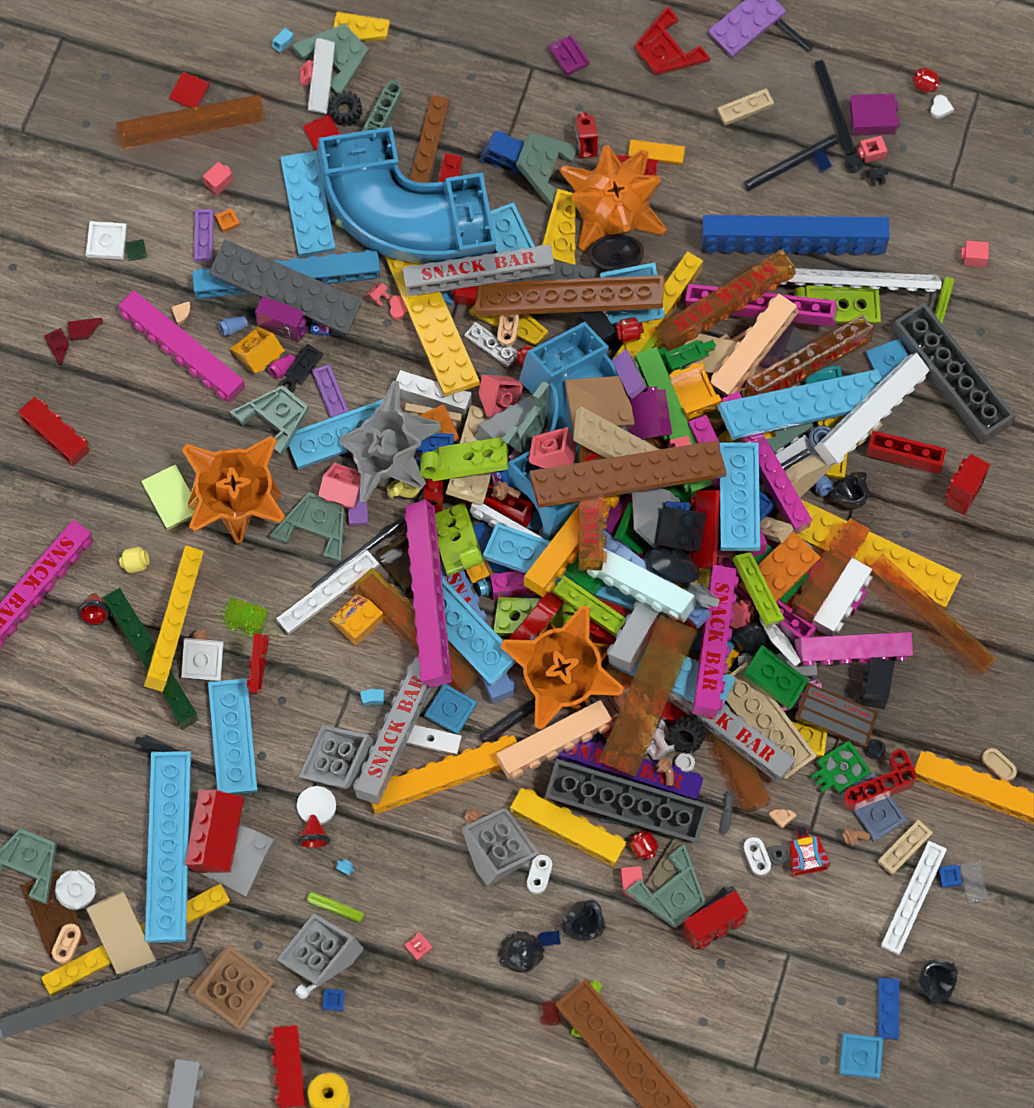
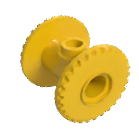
M323 1073L315 1077L308 1089L311 1108L349 1107L350 1095L348 1086L339 1075ZM328 1094L334 1095L330 1099L325 1098V1096Z

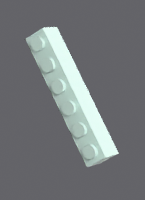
M599 545L595 547L584 562L587 573L591 577L602 579L608 586L619 588L625 595L630 594L634 596L640 603L651 605L654 610L666 613L675 621L679 620L684 623L697 605L693 594Z

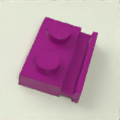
M571 34L550 44L548 47L566 76L590 64V61Z

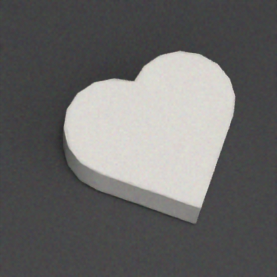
M937 95L934 98L931 108V115L934 118H942L954 111L945 96Z

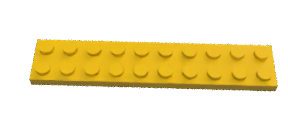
M384 256L444 397L479 386L480 381L441 292L407 297L403 268L424 264Z
M801 499L812 518L810 527L797 533L802 540L847 564L851 558H854L872 569L871 575L942 609H946L962 576L961 574ZM779 512L775 520L785 522Z

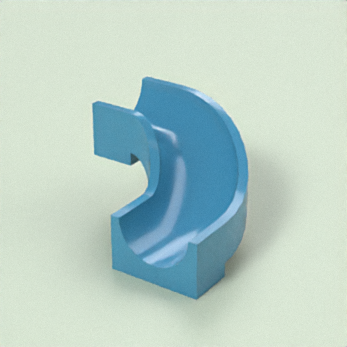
M392 127L319 138L317 155L327 201L343 228L361 244L373 251L377 250L378 253L384 256L423 264L494 253L497 243L483 172L446 178L445 182L419 183L405 178L399 170Z
M586 322L529 350L519 381L532 395L542 381L549 384L547 406L548 432L568 427L573 438L564 381L569 379L619 376L614 363L606 355L609 347ZM576 442L574 464L588 462L584 461V458L597 453L592 450L586 451L583 445ZM530 451L508 462L507 473L512 488L522 491L533 502L542 520V538L551 541L582 501L538 508L529 473L530 471L544 468L530 463ZM598 454V458L592 461L606 458Z

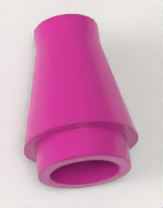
M289 353L270 363V367H268L270 375L275 379L283 378L295 361L294 356Z

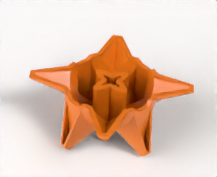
M606 145L603 146L596 169L591 171L565 165L561 168L560 173L575 190V193L571 195L572 200L584 221L578 245L580 250L585 252L595 240L606 235L630 233L635 229L658 235H664L667 228L650 207V200L660 185L661 178L659 176L644 175L648 152L644 149L621 164L611 147Z
M269 436L245 450L238 448L211 452L186 444L181 449L196 473L195 482L188 500V508L196 509L189 525L191 530L197 531L221 519L234 541L242 543L252 516L282 523L285 515L275 502L282 498L281 492L267 467L277 442L275 438Z
M582 605L562 628H558L552 622H548L535 640H503L501 648L523 667V685L535 695V727L543 730L562 707L570 706L578 710L588 707L591 694L622 695L624 687L601 666L608 656L607 652L610 645L593 643L589 639V607ZM571 663V665H569L565 670L562 669L558 671V669H560L563 666V664L567 665Z

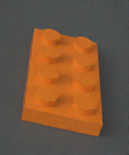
M793 531L783 543H780L758 565L776 603L821 560V557ZM742 580L739 583V587L751 598Z

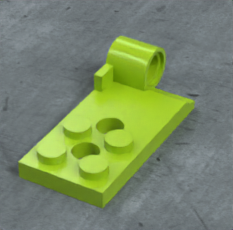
M806 286L794 289V296L836 301L838 313L835 324L881 323L879 289L864 286L861 288H852L850 286ZM844 301L847 304V308H840L838 302ZM856 302H863L865 309H859Z
M503 437L438 447V449L432 452H425L421 455L420 473L424 478L438 481L508 470V444L502 441Z
M465 502L435 513L438 546L448 576L484 563ZM451 523H456L453 527H448ZM460 536V539L453 541L455 537Z
M498 597L494 631L499 636H511L532 611L539 599ZM563 601L549 622H552L558 628H562L577 610ZM513 614H520V618L518 620H511V616Z

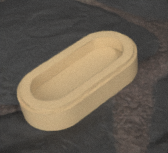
M990 748L984 752L982 763L999 780L1002 779L1008 782L1014 780L1017 769L1012 762L997 749Z

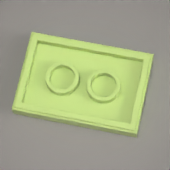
M176 464L141 481L167 530L193 517L196 509L188 508L191 492Z

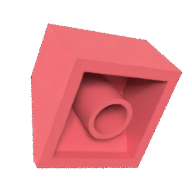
M482 374L478 393L486 415L493 417L494 414L505 411L508 406L517 404L521 399L524 385L519 380L508 376Z
M566 427L533 436L529 456L530 463L544 469L574 464L577 444L573 441L574 438L569 428Z
M333 463L323 475L318 496L323 497L326 501H335L341 503L344 507L354 508L360 501L361 474L358 470Z

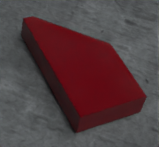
M102 317L68 321L70 341L89 339L97 327L103 323Z
M59 328L44 335L58 365L61 366L70 345L62 329Z

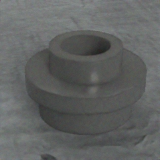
M775 845L770 848L768 857L771 863L782 865L788 858V852L783 846ZM780 852L782 856L776 857L774 853Z

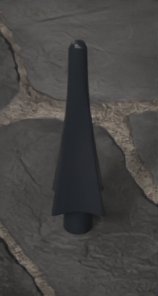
M147 734L145 738L137 736L135 744L141 745V750L183 752Z
M733 885L728 889L723 887L691 916L729 895L736 889Z

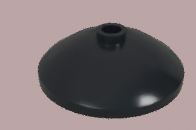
M612 234L595 240L589 247L588 256L590 262L595 267L609 272L639 265L644 257V248L637 239L631 236Z
M654 548L649 550L644 557L646 566L661 577L681 583H691L699 579L701 572L697 563L678 548Z

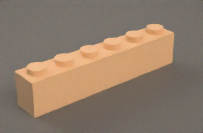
M780 294L776 298L773 297L766 311L761 312L757 317L756 324L746 331L742 342L739 341L735 345L731 356L725 358L721 369L712 375L710 383L713 389L725 397L736 393L799 313L797 305Z
M599 700L497 753V761L507 779L512 777L514 779L518 778L524 773L523 771L529 768L532 770L540 766L542 761L546 759L552 760L558 756V753L564 750L566 752L572 750L576 746L575 744L581 741L583 743L593 738L592 735L608 731L612 725V719L602 701Z

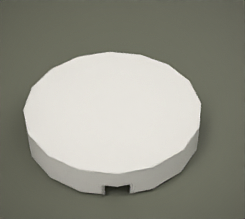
M309 787L298 797V814L306 823L310 815L315 814L321 825H324L335 815V797L325 787Z
M67 871L58 879L55 894L61 905L68 909L78 910L85 908L93 900L95 884L92 878L83 871Z

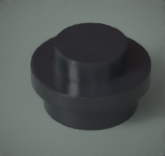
M856 155L848 156L844 162L846 170L850 173L860 171L863 165L862 159Z
M878 739L869 741L868 747H866V753L873 759L881 758L886 751L884 743Z

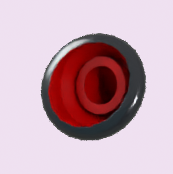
M92 593L77 609L78 618L88 625L104 623L110 615L108 606L96 593Z
M315 814L310 815L300 837L297 839L298 845L306 848L327 846L330 844L331 839L327 836Z

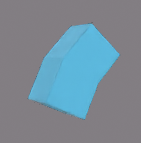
M284 28L280 34L273 38L271 47L278 52H282L292 43L294 34Z
M370 689L360 692L363 707L373 704L384 705V690Z

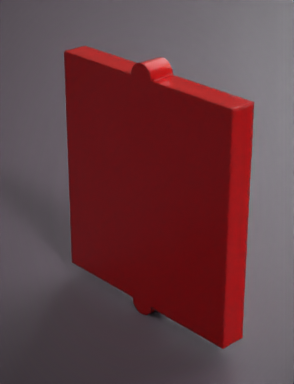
M182 72L169 99L181 104V106H187L196 110L210 83L199 79L198 76L194 77Z
M330 114L319 119L315 118L313 122L303 126L315 151H317L319 138L341 135Z

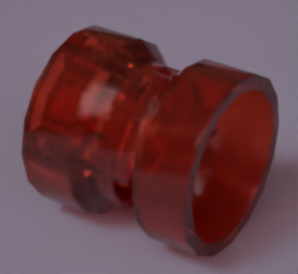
M548 1001L541 1003V1010L544 1012L541 1016L542 1025L557 1026L561 1024V1017L558 1013L560 1011L555 1006L557 1002Z

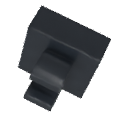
M887 167L866 169V176L871 178L873 186H876L877 178L881 179L882 184L886 183V178L883 175H888Z

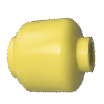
M141 547L125 549L119 562L121 568L132 574L144 571L147 565H149L150 560L146 550H143Z

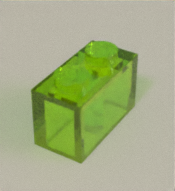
M231 597L224 615V623L232 630L241 629L245 633L254 636V633H263L269 612L267 608Z

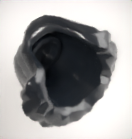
M866 472L851 473L849 476L841 479L832 490L830 501L837 502L849 509L863 507L870 495L866 483Z
M757 623L732 628L731 639L736 642L742 652L755 653L761 645L766 647V644L771 641L764 627Z
M595 900L576 902L569 912L565 914L561 924L563 932L571 939L578 941L595 939L606 930L601 907Z
M517 931L516 934L511 933L502 941V947L498 951L500 963L504 967H512L522 972H530L544 959L543 953L545 949L542 947L541 941L537 940V937L534 935H530L526 931L523 933Z
M928 960L924 963L920 971L919 984L928 993L929 999L934 1004H941L951 997L957 984L958 969L953 962Z

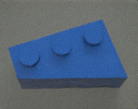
M495 130L485 142L478 162L484 163V160L495 163L494 167L500 168L502 165L511 168V172L523 175L516 164L524 142L508 136L505 132Z

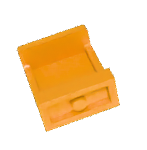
M694 363L686 369L675 370L669 375L687 420L718 410L717 406L722 400L719 394L716 395L705 372L704 363Z

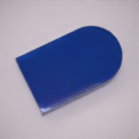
M823 150L814 152L813 159L820 172L832 167Z
M559 930L542 932L537 937V940L541 941L542 947L561 945Z

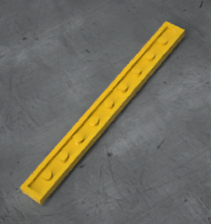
M221 883L187 901V925L230 903ZM146 923L140 925L144 936ZM104 945L41 978L50 996L112 965V962Z

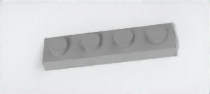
M697 582L683 584L687 592L695 596V600L699 602V605L706 608H711V606L718 607L720 600L703 584Z

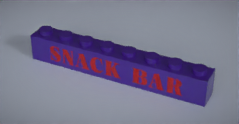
M581 741L575 744L576 746L572 750L567 752L564 750L554 758V760H563L696 801L703 783V777H700V774L693 771L688 773L682 771L680 767L671 765L674 772V785H666V773L656 772L658 769L656 765L660 762L659 760L652 759L650 761L644 759V756L640 754H628L621 748L615 747L613 749L599 741H596V743L591 741L583 743Z

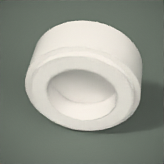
M682 753L677 756L675 766L689 773L694 769L695 760L692 755Z

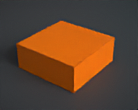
M232 208L215 215L223 233L240 226Z

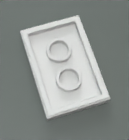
M760 616L759 619L770 640L795 666L799 664L800 659L788 637L775 624L765 626Z

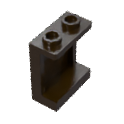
M403 534L392 545L384 546L378 556L380 563L407 595L412 591L411 583L413 582L409 569L411 565L408 555L409 540Z

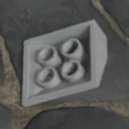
M662 488L632 492L634 530L653 548L667 547L657 544L663 509L666 501L680 502L679 498Z
M321 725L299 778L348 789L361 775L363 763L368 761L370 748L376 744V741L368 734Z
M507 807L462 828L475 869L487 887L504 879L540 854Z
M239 825L231 873L199 874L247 897L275 847L274 840L255 830Z
M313 913L277 958V961L315 985L320 986L352 965L364 948L355 937Z

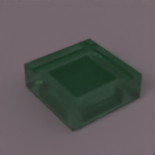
M144 239L125 242L129 261L147 258Z

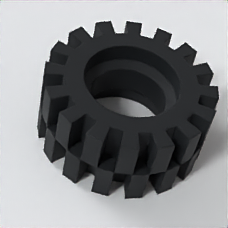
M342 91L343 94L337 92V97L333 95L332 100L329 101L330 116L334 122L336 121L337 125L342 123V126H346V123H348L349 126H352V122L356 124L357 119L360 120L362 115L360 98H357L355 93L352 95L351 91L346 94V91ZM349 104L353 109L349 113H342L339 111V106Z
M685 716L678 717L668 732V740H671V746L675 744V750L680 748L681 753L686 750V754L698 751L706 736V732H704L705 727H701V721L697 723V718L694 717L691 720V716H687V718ZM684 730L691 733L693 739L684 737L680 731Z

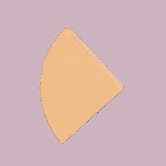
M189 301L171 307L177 325H181L186 321L191 310Z
M775 809L769 813V816L781 829L797 816L791 810Z

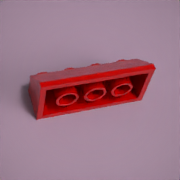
M720 490L696 491L695 496H691V507H694V511L707 514L700 552L692 551V553H689V556L697 563L699 569L710 568L712 570L713 565H717Z
M219 790L198 791L185 865L195 873H231L244 803L243 797Z

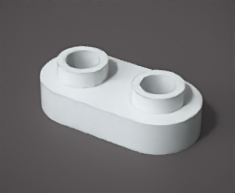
M756 837L747 839L743 850L750 869L754 875L763 877L769 873L771 868V862L763 842ZM750 847H756L757 851L752 852ZM759 864L763 865V866H764V869H763V870H759V869L757 868V865H759Z
M539 855L534 858L527 880L528 890L535 895L542 894L546 890L549 881L552 861L546 855ZM545 862L546 866L540 867L539 863ZM539 880L541 884L536 886L533 882Z

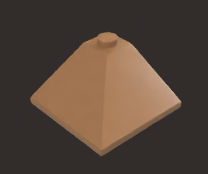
M619 376L569 379L564 381L573 435L576 410L581 406L625 431H628L634 425L632 407Z
M228 945L200 974L187 994L220 1018L241 1030L275 980L232 946Z

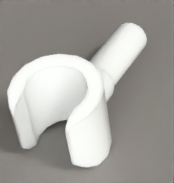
M313 983L306 988L301 984L296 989V995L301 999H305L318 986Z

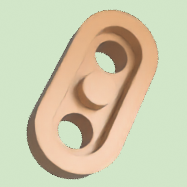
M518 314L500 316L497 337L501 345L511 346L516 342L520 321ZM509 318L514 319L512 322H507ZM509 335L511 336V338L509 340H505V336Z
M67 924L61 929L52 950V955L56 962L65 964L72 959L81 939V931L78 926ZM69 933L75 934L73 938H68ZM62 951L67 952L66 956L61 957L60 953Z

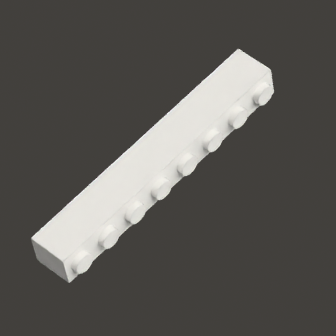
M914 353L900 362L814 447L827 465L842 462L845 459L844 455L847 452L853 451L857 447L856 443L865 439L869 435L867 432L870 429L876 428L880 424L879 420L887 417L892 412L891 408L893 406H898L903 401L902 398L905 395L914 391L916 384L926 379L925 375L930 369L920 356Z

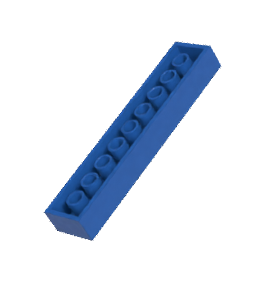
M703 215L701 251L707 253L743 252L745 254L761 252L763 254L780 252L781 254L817 253L823 255L835 253L843 255L845 253H854L855 255H862L864 253H872L873 255H881L886 253L890 238L889 217Z

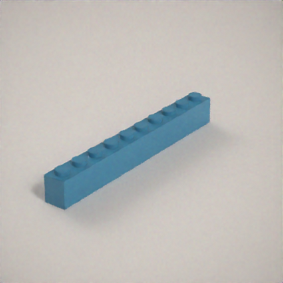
M365 250L359 253L346 252L341 255L328 254L323 257L310 256L305 259L292 258L287 261L273 260L325 284L380 278L377 250ZM200 268L192 271L196 299L247 293L211 277L209 274L211 269Z

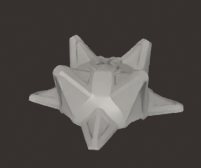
M399 381L392 382L380 407L375 409V413L368 420L364 421L361 427L342 435L339 444L353 453V459L357 464L358 472L361 474V503L368 501L377 485L387 486L391 481V477L420 489L426 484L414 459L416 448L421 446L423 440L441 430L440 423L401 410Z

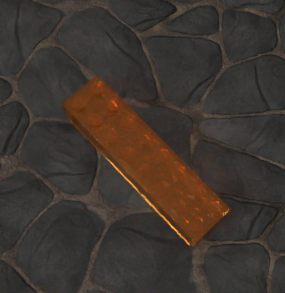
M660 615L599 762L632 776H638L697 636V630Z

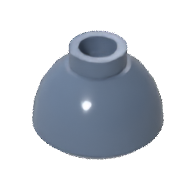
M826 426L815 427L809 435L811 446L814 448L832 429Z

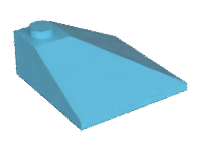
M654 262L600 273L601 278L658 276L656 263ZM664 308L607 311L608 319L614 328L615 325H618L619 320L635 317L638 322L665 318Z

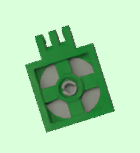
M847 741L817 760L816 763L821 770L813 774L811 778L815 780L821 777L816 782V785L826 784L820 789L822 793L834 787L836 792L840 794L872 772L852 743Z

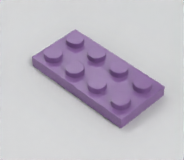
M744 0L709 29L708 33L733 58L786 14V10L777 0Z

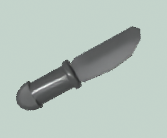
M732 791L727 792L725 795V807L723 808L724 812L720 833L723 835L728 832L731 823L733 800L735 798Z

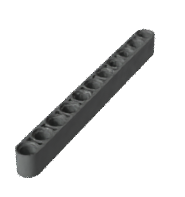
M193 948L0 1013V1039L202 972L208 967L203 948Z

